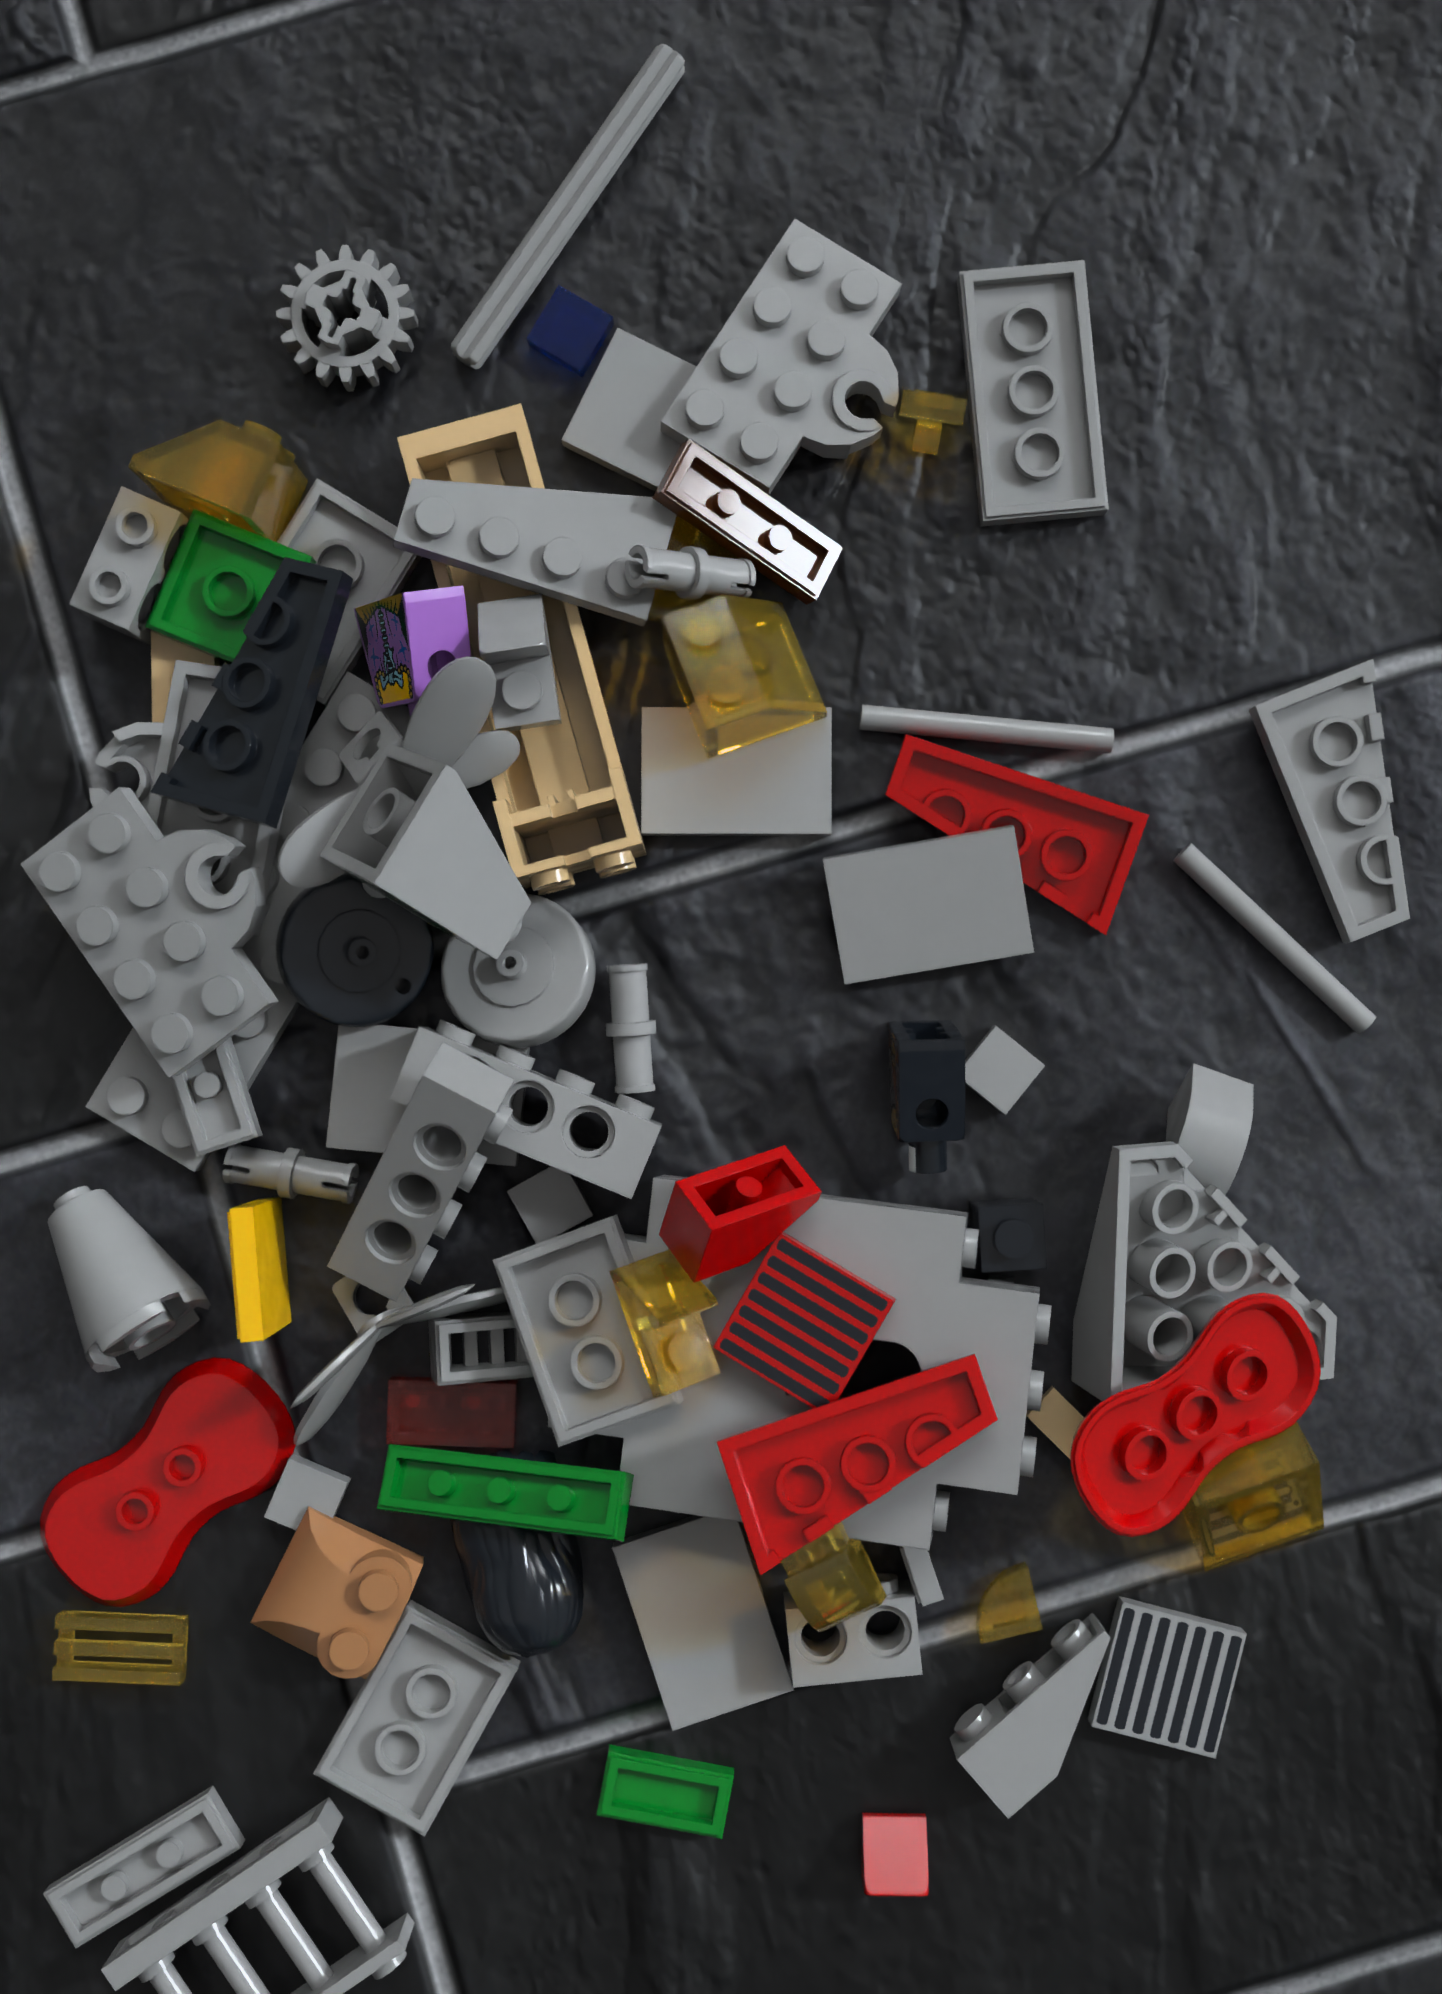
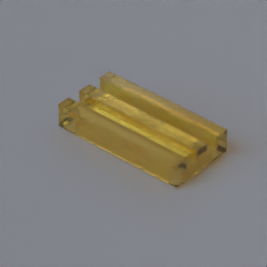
M62 1610L55 1616V1629L59 1630L58 1639L54 1641L53 1655H57V1664L53 1667L52 1680L180 1686L186 1679L189 1615ZM75 1630L173 1634L172 1643L130 1640L75 1639ZM74 1656L172 1660L169 1665L74 1660Z

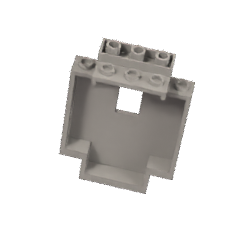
M661 1175L653 1178L647 1236L626 1233L624 1235L684 1401L676 1406L597 1434L623 1438L620 1471L634 1475L630 1506L743 1522L717 1441L812 1409L810 1406L713 1348L773 1242L749 1263L693 1283L659 1236L675 1181L687 1177ZM821 1194L819 1200L784 1231L786 1234L896 1299L876 1333L874 1340L895 1342L905 1346L917 1358L921 1371L970 1354H975L998 1418L997 1421L927 1467L920 1469L893 1487L892 1490L871 1504H867L823 1535L930 1550L933 1530L946 1532L950 1492L938 1490L939 1484L1018 1495L1020 1476L1033 1478L1037 1437L1024 1436L1027 1410L1040 1411L1044 1371L1032 1370L1031 1368L1034 1343L1048 1344L1052 1305L1039 1304L1040 1287L1014 1284V1277L989 1274L988 1280L962 1277L963 1267L975 1269L979 1229L967 1228L969 1212Z

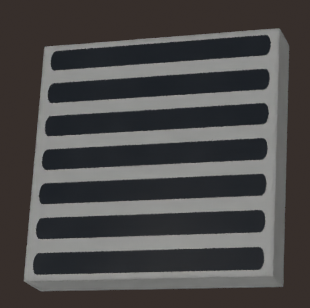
M1118 1596L1109 1632L1110 1641L1102 1660L1088 1715L1091 1727L1216 1759L1247 1633L1241 1627Z

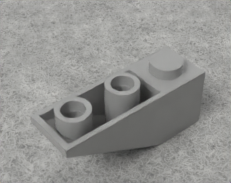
M1093 1613L1082 1622L1080 1619H1075L1063 1626L1051 1641L1052 1648L1034 1664L1031 1661H1027L1015 1668L1003 1683L1004 1690L986 1706L979 1703L971 1707L959 1718L954 1727L955 1733L950 1737V1741L957 1761L1008 1819L1058 1776L1110 1641V1636Z

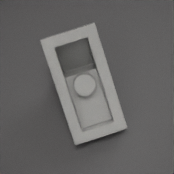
M542 594L477 603L480 657L493 669L496 678V693L492 705L495 730L510 732L562 724Z

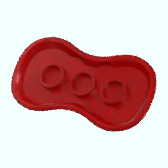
M1265 1292L1249 1294L1236 1299L1221 1308L1209 1319L1191 1347L1170 1370L1156 1380L1126 1389L1108 1397L1086 1414L1073 1436L1070 1454L1071 1471L1082 1500L1099 1523L1111 1532L1127 1537L1147 1535L1161 1529L1180 1514L1208 1473L1224 1458L1239 1448L1276 1436L1297 1422L1310 1406L1318 1390L1321 1376L1317 1346L1298 1311L1280 1296Z
M213 1357L200 1360L177 1372L161 1391L143 1427L125 1446L109 1456L77 1468L60 1480L51 1491L40 1516V1536L52 1563L80 1593L105 1606L124 1607L137 1604L159 1592L175 1573L190 1541L204 1524L219 1512L262 1494L281 1478L287 1461L295 1449L293 1438L296 1432L285 1404L270 1385L256 1372L244 1364L229 1358Z

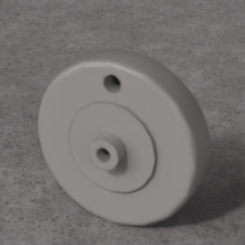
M527 894L531 905L522 918V926L517 937L504 948L498 960L452 936L449 937L443 952L441 984L449 1008L467 1029L481 1039L498 1046L501 1044L510 1048H527L546 1043L558 1037L580 1017L590 1000L595 983L596 965L594 952L583 928L563 907L547 898Z

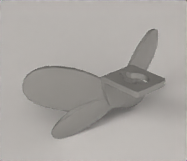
M466 656L448 663L434 675L412 712L404 738L391 720L383 712L378 711L340 752L339 758L361 788L386 745L390 743L447 764L457 771L466 789L481 785L505 772L517 760L520 753V744L517 737L509 731L492 730L479 733L494 703L496 678L493 669L485 661L476 657ZM381 734L377 743L379 750L371 759L367 756L360 759L366 745L374 737ZM360 788L350 791L319 808L302 821L287 837L280 850L277 863L279 873L286 882L294 887L307 889L328 883L346 873L320 857V854ZM362 883L364 890L370 896L385 898L382 894Z
M346 1276L333 1285L332 1291L354 1327L357 1338L331 1360L303 1388L292 1403L290 1409L305 1402L317 1392L297 1427L293 1443L296 1446L305 1443L330 1419L359 1376L376 1342L403 1324L453 1316L507 1302L502 1287L465 1294L475 1284L461 1285L413 1303L404 1288L397 1302L389 1299L386 1305L387 1311L376 1316L367 1315L358 1308L356 1293L361 1285L360 1283Z

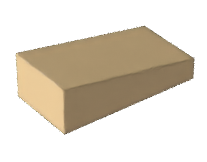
M1051 1386L1042 1396L1040 1411L1028 1410L1026 1416L1070 1459L1073 1436L1084 1417Z

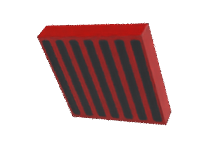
M783 1232L773 1241L713 1348L811 1408H815L839 1399L896 1299Z

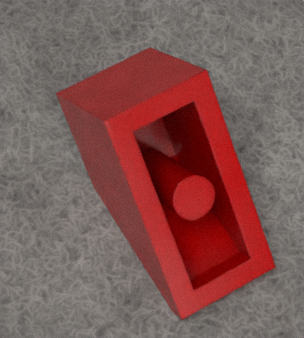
M783 1145L675 1181L659 1236L693 1283L749 1263L819 1200L822 1191L789 1149Z

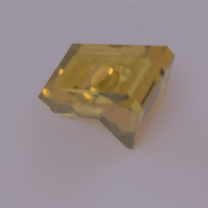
M669 1249L609 1271L653 1398L666 1396L721 1373L700 1312L717 1306V1299L701 1281L693 1283Z

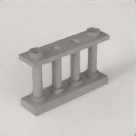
M328 1797L120 1940L101 1968V1971L115 1991L138 1976L142 1983L150 1981L158 1994H192L172 1964L175 1958L173 1951L189 1940H192L195 1946L204 1945L236 1994H270L225 1927V1924L228 1922L226 1915L245 1903L248 1909L254 1907L258 1909L306 1980L305 1984L290 1994H344L370 1975L375 1980L385 1977L405 1959L407 1955L405 1950L415 1922L407 1912L386 1928H381L331 1854L335 1847L332 1840L343 1820V1816L331 1798ZM296 1866L302 1872L309 1870L360 1944V1946L331 1966H329L278 1890L281 1885L279 1878Z

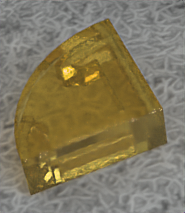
M1025 1561L1001 1572L986 1588L980 1600L976 1618L977 1635L980 1644L1043 1630L1029 1568Z

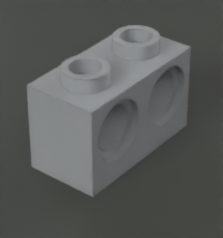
M121 486L69 605L93 621L150 645L151 631L145 625L189 519L176 509Z
M874 1573L861 1577L859 1579L860 1584L834 1587V1582L831 1580L813 1579L798 1583L796 1591L783 1592L793 1688L923 1675L915 1596L909 1579L898 1580V1576L893 1573ZM880 1611H890L900 1617L897 1627L885 1635L874 1634L866 1628L870 1617ZM823 1617L833 1621L837 1627L833 1635L828 1639L813 1641L802 1633V1629L808 1621Z

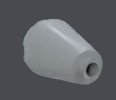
M81 1186L68 1191L55 1201L53 1205L55 1211L50 1215L47 1223L84 1354L94 1371L97 1373L108 1372L121 1368L115 1357L132 1350L138 1360L156 1352L177 1339L200 1320L194 1310L196 1307L209 1309L211 1304L204 1290L106 1190H90L88 1186Z

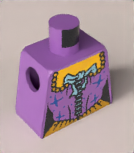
M463 585L404 592L354 608L374 691L381 708L408 705L411 717L420 696L434 675L442 667L458 658L471 657Z

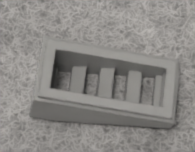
M511 1311L462 1313L428 1320L431 1379L437 1386L533 1377ZM514 1328L515 1361L505 1362L503 1329ZM488 1330L489 1362L478 1363L477 1331ZM451 1333H462L463 1364H452Z

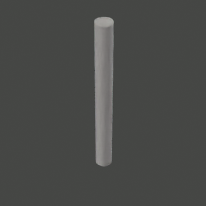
M863 704L861 706L859 730L1111 753L1114 743V728Z
M1192 843L1188 844L1175 857L1173 861L1357 1034L1364 1032L1374 1022L1376 1016Z

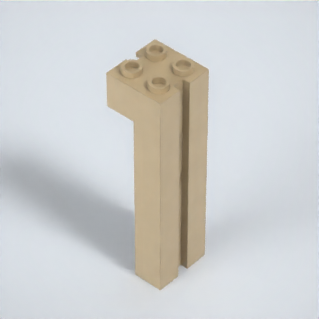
M521 403L397 437L410 484L412 478L545 489ZM431 560L438 588L461 585L464 587L471 657L482 660L479 652L477 603L539 594ZM545 595L542 596L562 724L510 731L519 741V756L505 772L491 779L497 799L492 801L509 864L520 884L525 888L532 887L533 891L537 890L538 895L550 894L575 886L574 873L595 868L600 878L632 871L637 868L634 858L647 855L579 608L576 605ZM492 707L479 733L495 730Z

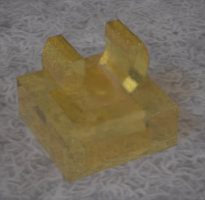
M902 387L897 413L899 416L916 419L911 442L912 451L937 455L942 423L963 426L967 399L963 396Z

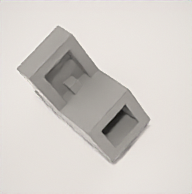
M1193 1063L1168 1107L1165 1142L1172 1141L1179 1144L1190 1156L1193 1162L1187 1169L1204 1188L1211 1184L1218 1187L1226 1195L1236 1176L1250 1135L1253 1119L1254 1084Z

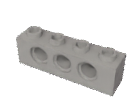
M440 1020L436 1030L419 1026L389 1100L407 1107L423 1073L444 1042L514 1079L502 1104L514 1109V1098L524 1087L536 1088L546 1097L548 1111L540 1123H525L516 1116L513 1110L496 1144L632 1199L662 1127V1123L651 1119L655 1110L654 1107L620 1093L616 1103H611L591 1094L595 1086L594 1082L559 1069L556 1079L531 1070L535 1058L501 1044L496 1055L472 1045L476 1036L475 1033L452 1023ZM593 1112L600 1115L606 1121L608 1137L603 1145L596 1148H586L575 1140L572 1126L579 1114Z
M444 1042L441 1044L423 1073L327 1267L397 1302L408 1279L421 1284L438 1252L437 1249L428 1245L432 1234L445 1239L463 1205L451 1198L457 1187L468 1193L470 1192L488 1159L476 1152L483 1139L493 1145L496 1144L514 1110L502 1104L514 1079Z

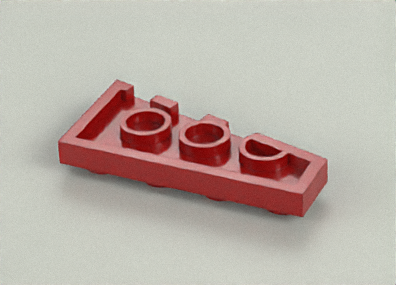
M908 734L904 736L885 792L886 796L949 836L1013 825L1023 883L1104 935L1107 934L1149 817L1148 814Z

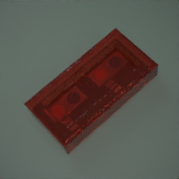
M392 1376L388 1380L386 1444L514 1448L516 1444L518 1380H496L437 1386L431 1377Z

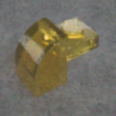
M842 1522L781 1561L788 1575L784 1582L792 1598L808 1623L818 1632L828 1630L881 1605L887 1596L861 1541L849 1539Z

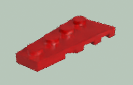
M970 1354L717 1441L760 1576L781 1563L783 1559L834 1528L835 1525L867 1504H871L892 1490L893 1487L920 1469L927 1467L998 1420L975 1354Z

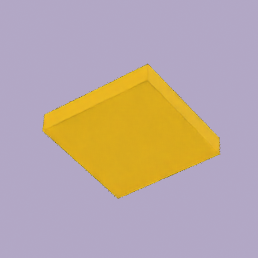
M281 1197L259 1198L230 1208L229 1212H227L237 1339H240V1343L264 1341L292 1322Z

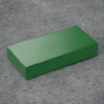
M609 1744L597 1815L722 1839L733 1784L734 1768Z

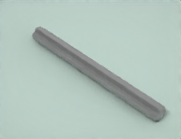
M660 44L655 47L451 343V350L454 356L462 363L476 370L482 367L685 72V60L677 51H674L666 44Z

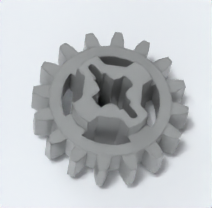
M342 245L339 251V260L330 261L326 253L320 249L316 251L317 268L311 271L300 263L294 267L301 280L298 287L282 284L280 291L291 307L276 310V318L281 326L289 329L280 336L281 341L289 353L297 352L294 361L304 374L316 367V377L322 386L328 387L333 382L335 376L338 375L347 391H354L357 377L365 375L368 382L373 387L379 385L377 370L385 366L388 370L397 373L400 367L394 356L397 350L412 352L414 349L410 336L403 331L418 327V318L415 311L407 308L414 301L408 284L398 285L401 278L394 264L389 263L379 270V261L373 250L368 249L363 254L361 260L356 261L349 246ZM376 290L387 301L388 319L382 317L379 310L374 309L377 302L374 296ZM354 311L359 315L356 320L351 318ZM339 317L345 319L341 326L337 323ZM308 319L313 320L316 326L321 328L318 334L321 342L319 348L309 337Z

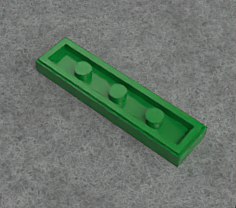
M389 1444L377 1509L624 1542L634 1475L623 1471Z

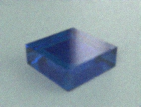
M558 285L527 337L528 346L583 377L614 325L613 316Z

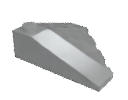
M1168 1141L1112 1146L1073 1319L1071 1381L1103 1401L1118 1392L1156 1380L1170 1370L1184 1356L1204 1325L1216 1312L1236 1299L1249 1294L1264 1292L1280 1296L1298 1311L1317 1346L1321 1369L1320 1380L1334 1378L1337 1316L1324 1302L1316 1298L1309 1302L1294 1285L1300 1276L1271 1245L1263 1242L1258 1246L1241 1228L1247 1221L1246 1217L1218 1187L1210 1184L1204 1188L1191 1174L1187 1167L1193 1160L1179 1144Z

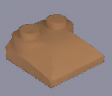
M308 1506L250 1623L317 1657L321 1665L336 1677L345 1679L361 1677L367 1679L379 1661L408 1603L423 1567L424 1556L336 1516L332 1518Z

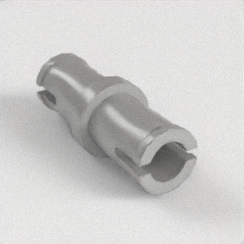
M635 545L628 554L632 558L643 559V563L626 560L625 576L631 587L675 591L677 596L682 599L696 600L703 595H712L742 601L750 597L752 591L749 588L737 587V583L755 586L756 571L751 560L747 558L734 559L711 556L704 549L694 546H686L680 551L649 548L645 545Z
M647 963L607 966L612 1022L606 1023V1036L613 1037L616 1076L615 1093L629 1094L655 1091L650 1034L657 1032L656 1020H649Z
M241 1143L228 1147L223 1163L225 1165H233L232 1169L225 1168L222 1175L225 1183H239L277 1190L279 1197L295 1199L297 1194L341 1201L343 1204H351L358 1182L351 1181L352 1177L357 1178L359 1176L358 1164L306 1157L303 1149L292 1147L287 1148L285 1152L243 1146Z

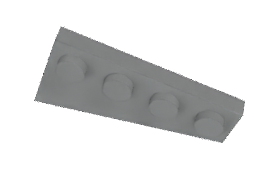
M412 478L395 533L393 547L639 626H644L648 618L655 589L631 587L626 580L625 563L626 560L643 563V559L632 558L628 554L635 545H645L649 548L667 550L677 515L652 497Z
M1373 659L1249 709L1343 943L1356 941L1410 919L1399 837L1394 836L1390 803L1394 802L1390 777L1385 776L1381 740L1385 738L1381 712H1376L1372 684L1376 681Z

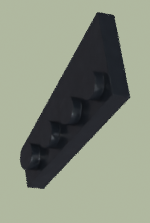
M287 557L284 558L243 629L244 634L247 636L244 644L230 665L224 662L212 683V686L217 688V691L199 722L191 720L178 743L184 747L169 774L161 772L150 791L151 793L163 798L277 829L351 590L353 578L341 570Z

